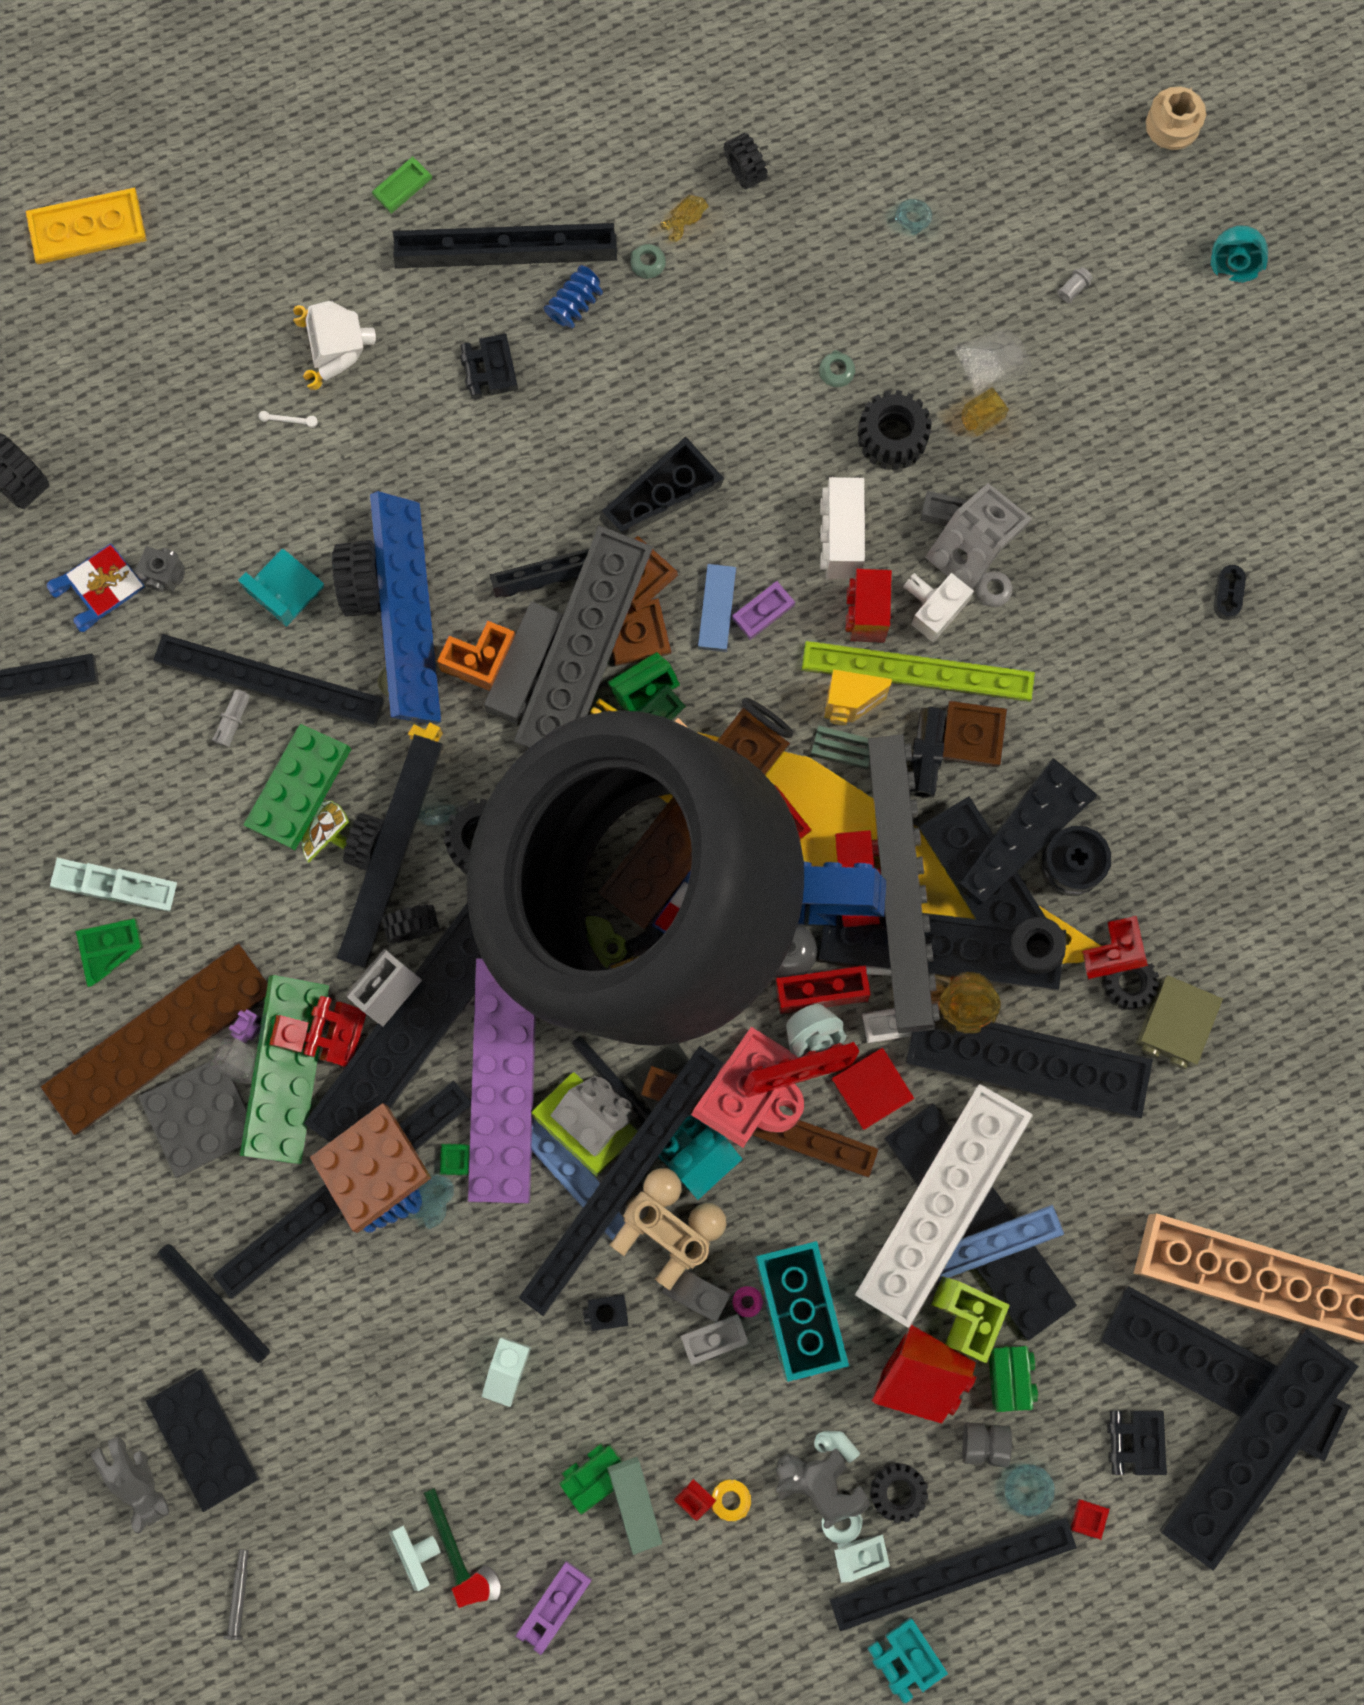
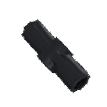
M927 707L920 709L917 738H914L912 748L914 753L911 761L913 764L912 771L914 772L915 789H910V794L915 797L934 798L938 768L941 767L944 752L942 737L946 711L940 708Z

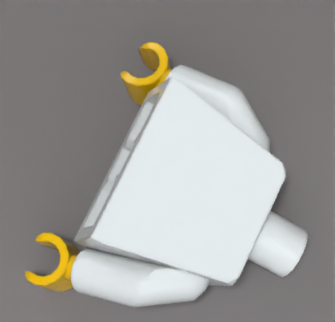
M333 301L311 305L307 310L301 305H297L293 309L295 315H302L299 318H294V323L302 328L307 326L314 368H319L318 372L313 370L304 372L303 378L305 380L315 377V381L307 385L310 390L319 389L322 386V379L327 381L356 363L363 350V345L375 344V329L360 328L357 313L349 311Z

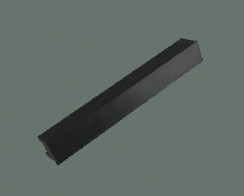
M614 223L393 231L395 269L617 261Z

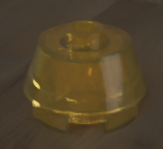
M965 972L955 976L940 998V1010L944 1019L955 1025L957 1031L963 1033L981 1032V1027L988 1025L991 1021L993 1023L996 1021L1001 1008L1000 997L990 981L985 976L975 972Z

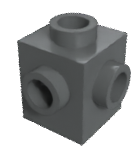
M146 546L135 573L141 581L146 582V585L153 590L163 592L166 589L174 592L176 585H180L183 581L185 566L178 558L179 555L176 552L167 548H162L160 551Z

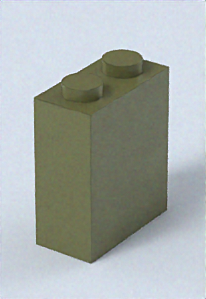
M1166 975L1160 980L1159 988L1156 990L1157 994L1152 1000L1135 1044L1142 1046L1141 1051L1147 1055L1158 1058L1161 1054L1170 1058L1169 1063L1173 1066L1187 1069L1188 1066L1198 1065L1223 998Z

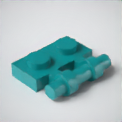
M911 1617L885 1635L892 1645L889 1649L884 1651L878 1641H875L867 1648L873 1657L872 1662L877 1670H882L889 1681V1689L893 1695H898L903 1704L909 1702L914 1697L908 1689V1686L916 1682L920 1690L924 1692L948 1675V1672ZM897 1657H900L908 1670L901 1676L892 1664V1661Z

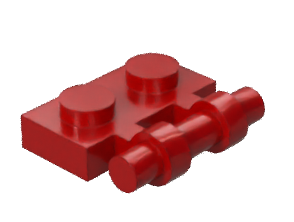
M320 996L317 1007H313L311 1016L314 1018L310 1031L305 1036L304 1042L306 1045L303 1055L315 1057L317 1047L319 1046L323 1048L320 1060L346 1067L355 1055L366 1014L360 1008L343 1002H336L334 1012L329 1010L332 999ZM325 1020L330 1021L326 1038L321 1037Z

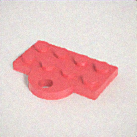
M751 1027L698 1102L691 1115L744 1148L757 1127L769 1132H784L796 1125L804 1110L803 1095L796 1084L747 1098L742 1087L750 1071L759 1066L770 1067L786 1058L794 1060L798 1058L797 1055L792 1054L785 1047ZM786 1106L790 1108L793 1115H784L779 1107Z

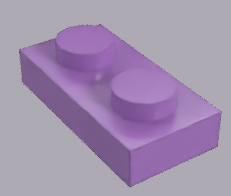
M776 581L732 615V620L751 640L794 607L795 601Z

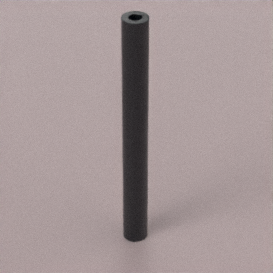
M578 1036L572 1042V1045L600 1076L610 1083L612 1089L620 1098H625L632 1103L633 1110L644 1123L651 1113L581 1036Z

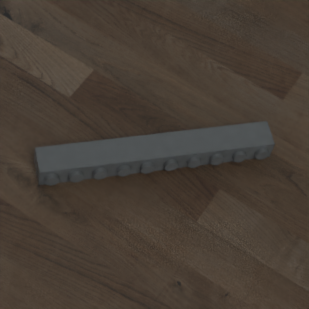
M903 734L868 738L881 875L886 880L885 915L898 1033L935 1030L934 1021H940L938 1003H932L931 991H937L935 973H929L928 962L934 961L932 943L926 944L925 933L930 932L929 914L923 915L922 903H927L926 885L920 886L919 875L924 874L923 857H917L916 846L921 845L920 828H914L913 817H918L917 800H911L910 789H915L914 772H908L907 761H912L911 744H905Z

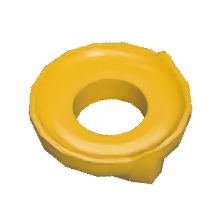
M725 1480L719 1483L712 1493V1497L717 1500L712 1506V1511L719 1518L725 1521H737L747 1516L751 1506V1495L743 1483L737 1480ZM734 1492L739 1496L740 1504L737 1509L727 1510L723 1506L722 1497L725 1493Z

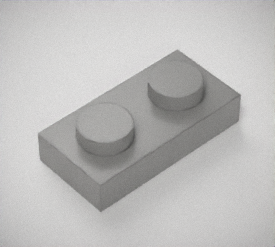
M738 1314L681 1335L691 1366L749 1344Z

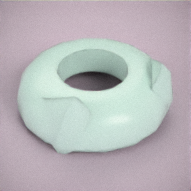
M861 1514L857 1517H849L851 1524L845 1530H838L834 1525L829 1529H825L823 1526L825 1521L822 1517V1530L826 1537L833 1542L839 1544L849 1543L860 1534L863 1522Z

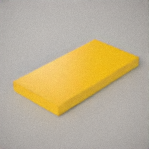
M135 187L26 211L37 265L147 241Z

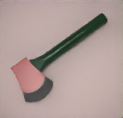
M433 1488L424 1492L425 1499L453 1569L455 1586L451 1589L458 1607L461 1608L482 1601L498 1600L500 1581L495 1571L489 1566L483 1565L475 1574L470 1575L464 1565L436 1489Z

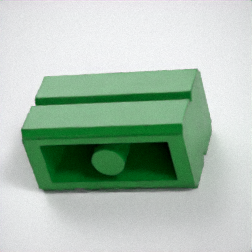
M658 652L608 682L617 702L626 711H637L665 684L671 690L680 686L672 666Z
M1026 1345L993 1347L988 1358L993 1411L1034 1410L1033 1402H1038L1036 1383H1031L1030 1371L1035 1370L1034 1353L1029 1352Z
M600 1443L586 1454L589 1460L579 1467L576 1462L561 1473L565 1479L559 1484L581 1515L614 1491L607 1467L621 1463L623 1460L611 1443L606 1447Z

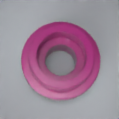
M744 1286L735 1292L732 1305L740 1316L753 1317L762 1309L763 1298L756 1288ZM744 1296H751L753 1298V1305L750 1308H745L742 1305V1298Z

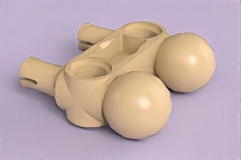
M659 1168L646 1176L643 1183V1192L640 1191L638 1195L628 1200L623 1215L625 1218L623 1221L626 1223L609 1246L625 1256L640 1234L644 1235L645 1233L670 1252L669 1256L671 1258L655 1278L658 1283L670 1291L685 1269H693L706 1260L709 1254V1242L717 1240L722 1236L727 1224L724 1212L713 1203H704L696 1206L690 1213L688 1226L664 1207L672 1205L679 1199L682 1191L681 1181L674 1171L668 1168ZM648 1206V1215L640 1219V1211ZM693 1241V1249L686 1254L685 1248L687 1244Z

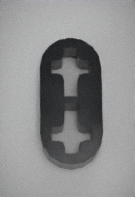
M1237 565L1224 567L1217 578L1214 611L1219 618L1224 620L1235 618L1243 606L1246 574ZM1229 573H1233L1234 578L1238 579L1233 584L1232 589H1229V579L1225 578ZM1228 596H1231L1230 605L1235 606L1230 612H1227L1226 607L1221 605L1224 604Z

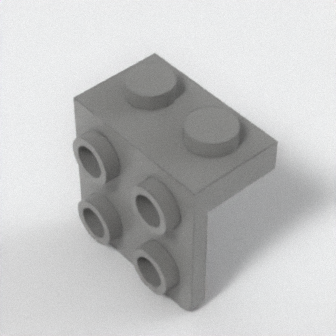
M594 1076L570 1089L553 1111L551 1117L595 1157L601 1153L618 1130L635 1121L638 1114L633 1110L632 1103L625 1098H620L608 1081Z

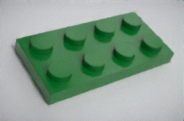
M300 724L243 825L295 851L352 749L347 744Z

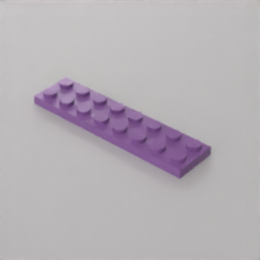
M476 959L468 1202L530 1203L533 1126L531 1112L533 1111L536 1016L516 1003L499 986L483 959Z

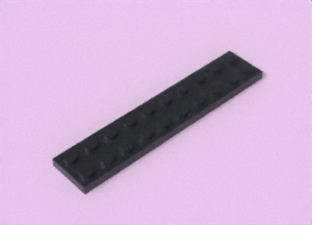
M468 902L415 972V975L422 980L384 1026H381L379 1023L375 1026L305 1121V1125L327 1141L331 1142L382 1103L386 1104L391 1110L475 995L476 959H482L474 939Z

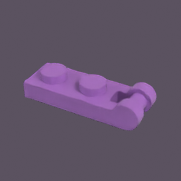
M566 1560L515 1637L522 1642L524 1640L528 1641L534 1646L533 1650L542 1655L592 1579ZM536 1622L546 1628L543 1635L532 1629Z

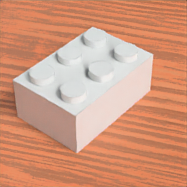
M829 477L828 487L822 489V498L820 499V515H823L820 527V542H826L822 545L820 569L826 570V579L854 578L856 569H863L865 562L864 478Z

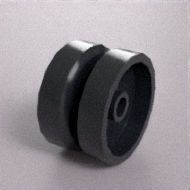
M1070 826L1060 830L1045 846L1040 857V870L1045 882L1054 891L1065 896H1080L1090 892L1107 876L1111 867V850L1107 841L1098 831L1087 826Z

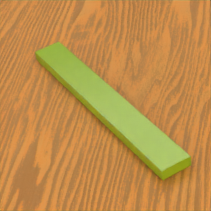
M805 641L801 670L832 675L834 669L892 679L891 683L1028 702L1032 700L1035 672L810 641Z

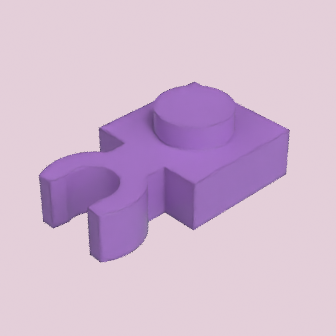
M241 1010L238 1013V1020L234 1025H230L229 1030L232 1031L231 1036L246 1044L249 1039L253 1041L259 1034L261 1028L259 1023L262 1018L249 1010L245 1012Z

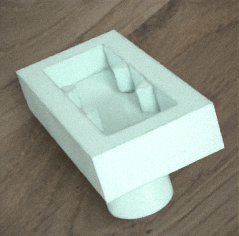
M404 1526L390 1531L389 1534L414 1591H420L429 1586L430 1584L420 1563L440 1553L434 1537L430 1536L412 1546Z

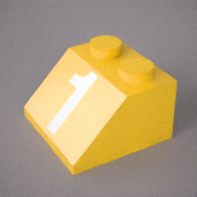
M833 669L824 718L830 719V723L836 725H847V722L853 723L886 700L892 679Z

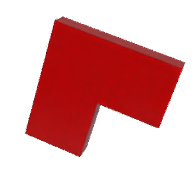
M1137 916L1107 922L1112 944L1082 951L1088 979L1148 966Z

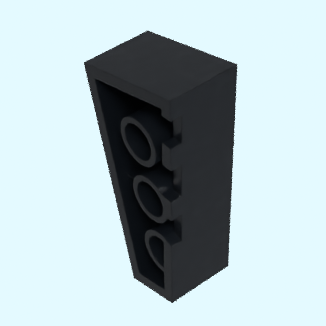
M685 436L601 511L599 520L607 529L628 536L715 491L722 486L725 478Z

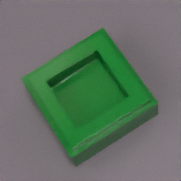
M441 1144L440 1175L469 1176L470 1145Z

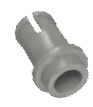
M1083 267L1075 269L1072 272L1073 276L1057 291L1058 296L1067 304H1070L1084 287L1088 288L1091 285L1093 277L1087 269Z

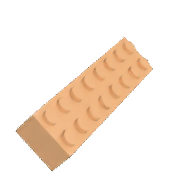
M1157 1213L1148 1215L1133 1274L1364 1344V1276Z

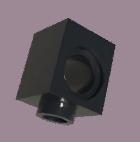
M625 1295L587 1300L588 1306L583 1307L585 1326L591 1325V1331L629 1326ZM608 1304L613 1308L614 1317L610 1322H602L598 1319L597 1309L600 1305Z

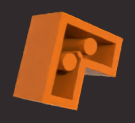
M487 621L476 646L449 636L437 660L440 671L490 691L515 637V632Z

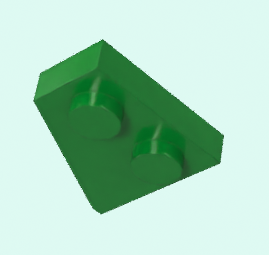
M137 918L75 931L87 987L96 985L143 948Z

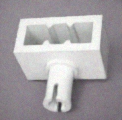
M915 573L911 576V580L908 579L903 586L905 590H908L923 603L922 607L914 615L911 625L933 643L966 606L974 592L952 573L939 588L933 589Z

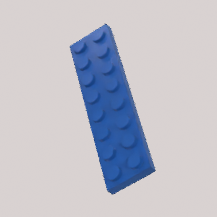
M377 491L370 494L391 718L429 724V722L437 724L441 722L420 503Z

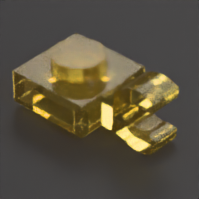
M689 194L670 212L672 217L663 221L660 227L668 231L673 226V233L668 239L677 242L683 236L684 225H691L697 222L709 206L704 198Z

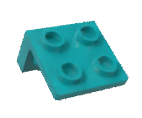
M281 549L254 578L245 572L238 579L244 591L286 627L324 588V583L285 549Z

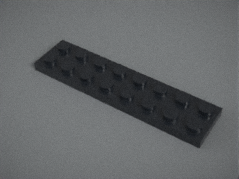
M884 914V917H880V924L844 927L842 915H837L836 926L824 925L819 960L855 966L866 965V967L891 970L886 915ZM929 914L930 932L925 933L926 944L932 943L934 960L928 962L929 973H935V976L1059 991L1063 960L1054 970L1044 974L1029 973L1020 968L1014 960L1011 951L1012 934L1019 924ZM1036 934L1028 939L1026 947L1031 955L1042 957L1049 952L1051 944L1046 936Z
M940 1009V1021H934L935 1030L911 1032L905 1060L907 1065L1128 1117L1142 1118L1153 1059Z
M931 1104L886 1136L884 1140L917 1187H919L952 1129L936 1106ZM993 1186L962 1238L1015 1219ZM1035 1246L975 1268L998 1300L1010 1305L1007 1314L1026 1341L1031 1340L1077 1306Z
M1125 1286L1099 1339L1100 1342L1239 1417L1276 1367L1275 1364L1130 1286ZM1336 1398L1300 1450L1325 1462L1351 1405Z
M1303 1327L1160 1529L1161 1533L1214 1571L1359 1366Z

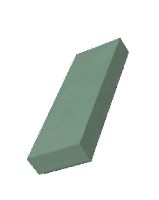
M634 1457L607 1467L632 1554L635 1555L661 1545L662 1540L638 1458Z

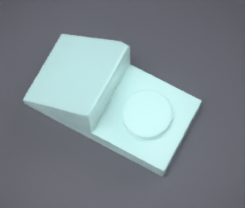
M883 1534L854 1540L849 1543L837 1544L838 1549L834 1550L841 1583L852 1582L890 1566Z

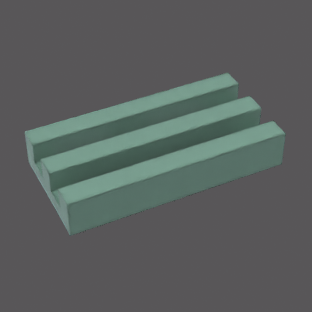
M818 725L811 755L868 769L870 761L868 738ZM822 735L865 745L867 746V749L824 739L821 737ZM819 745L865 757L864 760L821 750Z

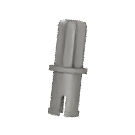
M239 689L234 691L226 712L220 714L222 719L212 738L213 742L222 746L225 745L227 748L230 747L238 726L243 723L240 719L250 698L248 693Z

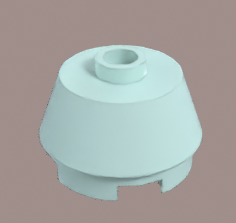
M821 1004L810 1005L799 1010L786 1024L790 1052L797 1055L798 1058L810 1051L821 1052L828 1050L834 1044H843L846 1039L843 1021Z

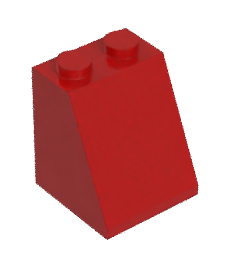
M911 1325L882 1369L871 1401L877 1405L942 1424L948 1414L953 1416L958 1410L962 1401L959 1398L962 1392L969 1393L977 1378L973 1375L976 1362Z

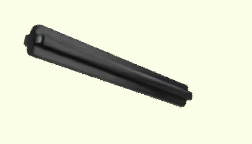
M167 1244L159 1250L157 1257L257 1363L262 1362L270 1354L267 1346L172 1245Z

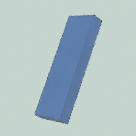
M707 565L698 649L727 652L736 567Z

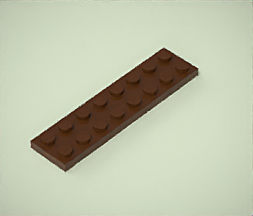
M742 708L716 741L747 758L765 776L790 745L787 740L758 721L745 708ZM672 797L598 892L599 895L644 930L691 871L692 848L690 833L684 814L674 797Z
M238 943L40 1087L71 1132L77 1136L238 1019L239 1011L245 1012L264 1000L266 998L268 982L243 947Z

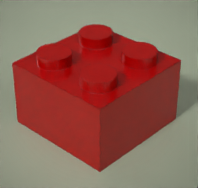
M857 568L855 577L849 578L846 605L851 606H848L845 632H850V641L885 643L890 628L892 570Z

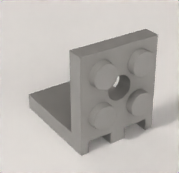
M987 483L956 510L925 558L944 574L949 576L952 573L973 590L1000 551L1027 527L1032 518ZM958 548L963 549L967 553L968 559L960 557Z

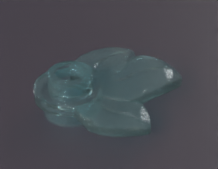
M442 1175L431 1177L429 1181L419 1187L422 1206L419 1212L415 1214L409 1213L406 1218L419 1219L423 1217L425 1226L428 1229L438 1226L444 1220L446 1204L450 1202L454 1195V1186L450 1179ZM437 1185H442L445 1189L444 1194L439 1197L435 1196L434 1188Z

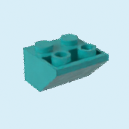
M692 1115L684 1120L659 1155V1159L668 1169L677 1174L681 1183L697 1200L742 1160V1157L722 1134Z

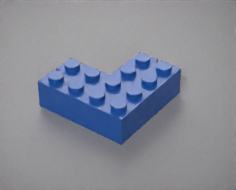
M804 861V892L798 924H804L806 904H810V925L836 926L837 915L884 917L885 878L880 875L876 868H872L873 865L867 863H855L854 868L842 867V864L836 862H825L823 867L812 866V863Z

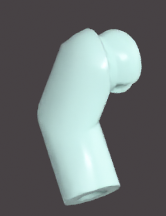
M822 1431L817 1434L814 1441V1446L818 1452L825 1453L837 1448L848 1463H851L860 1455L857 1448L841 1431Z

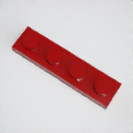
M855 1042L845 1045L838 1043L831 1046L828 1050L821 1052L810 1051L794 1060L786 1058L770 1067L759 1066L750 1071L742 1088L747 1098L843 1070L852 1066L860 1051Z

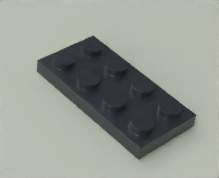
M203 1369L196 1371L146 1400L155 1421L203 1512L260 1479Z

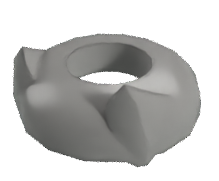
M990 571L983 575L976 585L975 591L982 604L998 607L1009 601L1013 587L1010 579L1005 574L998 571ZM990 581L999 582L1003 588L1002 593L998 595L990 593L987 584Z

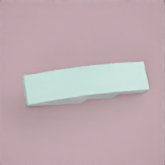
M57 857L50 888L170 912L177 882L122 869L115 870L90 863L83 864Z

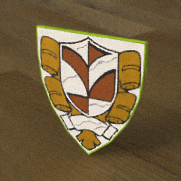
M323 800L302 838L303 853L307 862H310L330 841L343 850L347 845V838L339 832L349 823V820L342 807L333 801Z

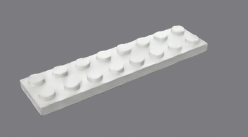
M978 1085L855 1296L905 1327L910 1328L1032 1119L1033 1114L986 1087Z

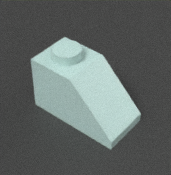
M504 1337L499 1339L483 1389V1398L511 1407L531 1347Z

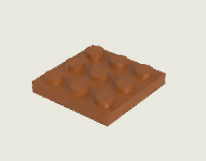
M384 1103L310 1157L352 1231L356 1233L360 1232L431 1179L430 1174L391 1110Z

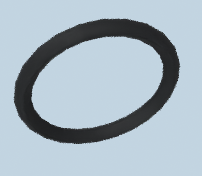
M750 698L742 700L743 707L766 727L783 737H793L792 729L769 709ZM765 716L769 717V718H770L771 720H773L775 723H773L772 721H770L769 719H767Z

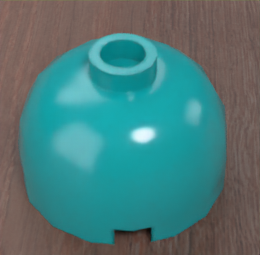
M1246 225L1229 227L1223 231L1212 247L1210 265L1213 272L1217 276L1218 272L1234 275L1229 280L1241 283L1257 278L1258 273L1266 269L1268 262V245L1265 237L1257 229ZM1227 257H1228V265H1229V267L1232 268V269H1234V270H1238V271L1233 272V271H1231V270L1227 267V265H1226Z

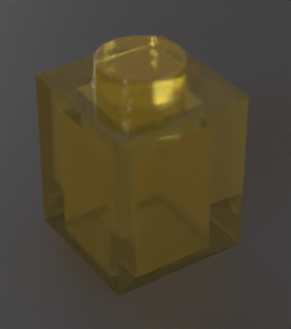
M991 387L964 405L961 420L968 431L973 430L978 437L1005 420L1009 408L995 389Z

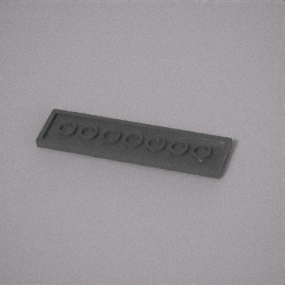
M600 525L598 526L515 736L514 743L530 748L551 731L570 721L588 715L653 546Z

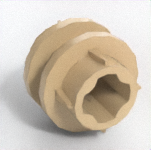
M1170 87L1161 91L1154 98L1146 119V130L1151 140L1159 145L1160 148L1163 147L1169 150H1179L1190 146L1197 139L1200 129L1204 124L1206 118L1205 104L1200 96L1192 91V88Z

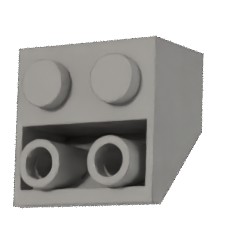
M384 948L346 993V996L365 1014L381 1026H384L422 980Z

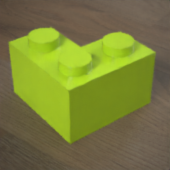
M942 1276L931 1305L956 1316L945 1344L970 1358L987 1363L1010 1305L960 1281Z

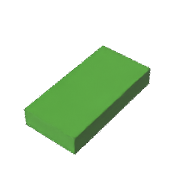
M412 157L375 188L372 194L392 214L432 179V175Z

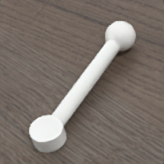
M267 411L259 413V419L262 422H267L268 420L307 424L310 428H314L318 424L315 416H309L306 419L272 415Z

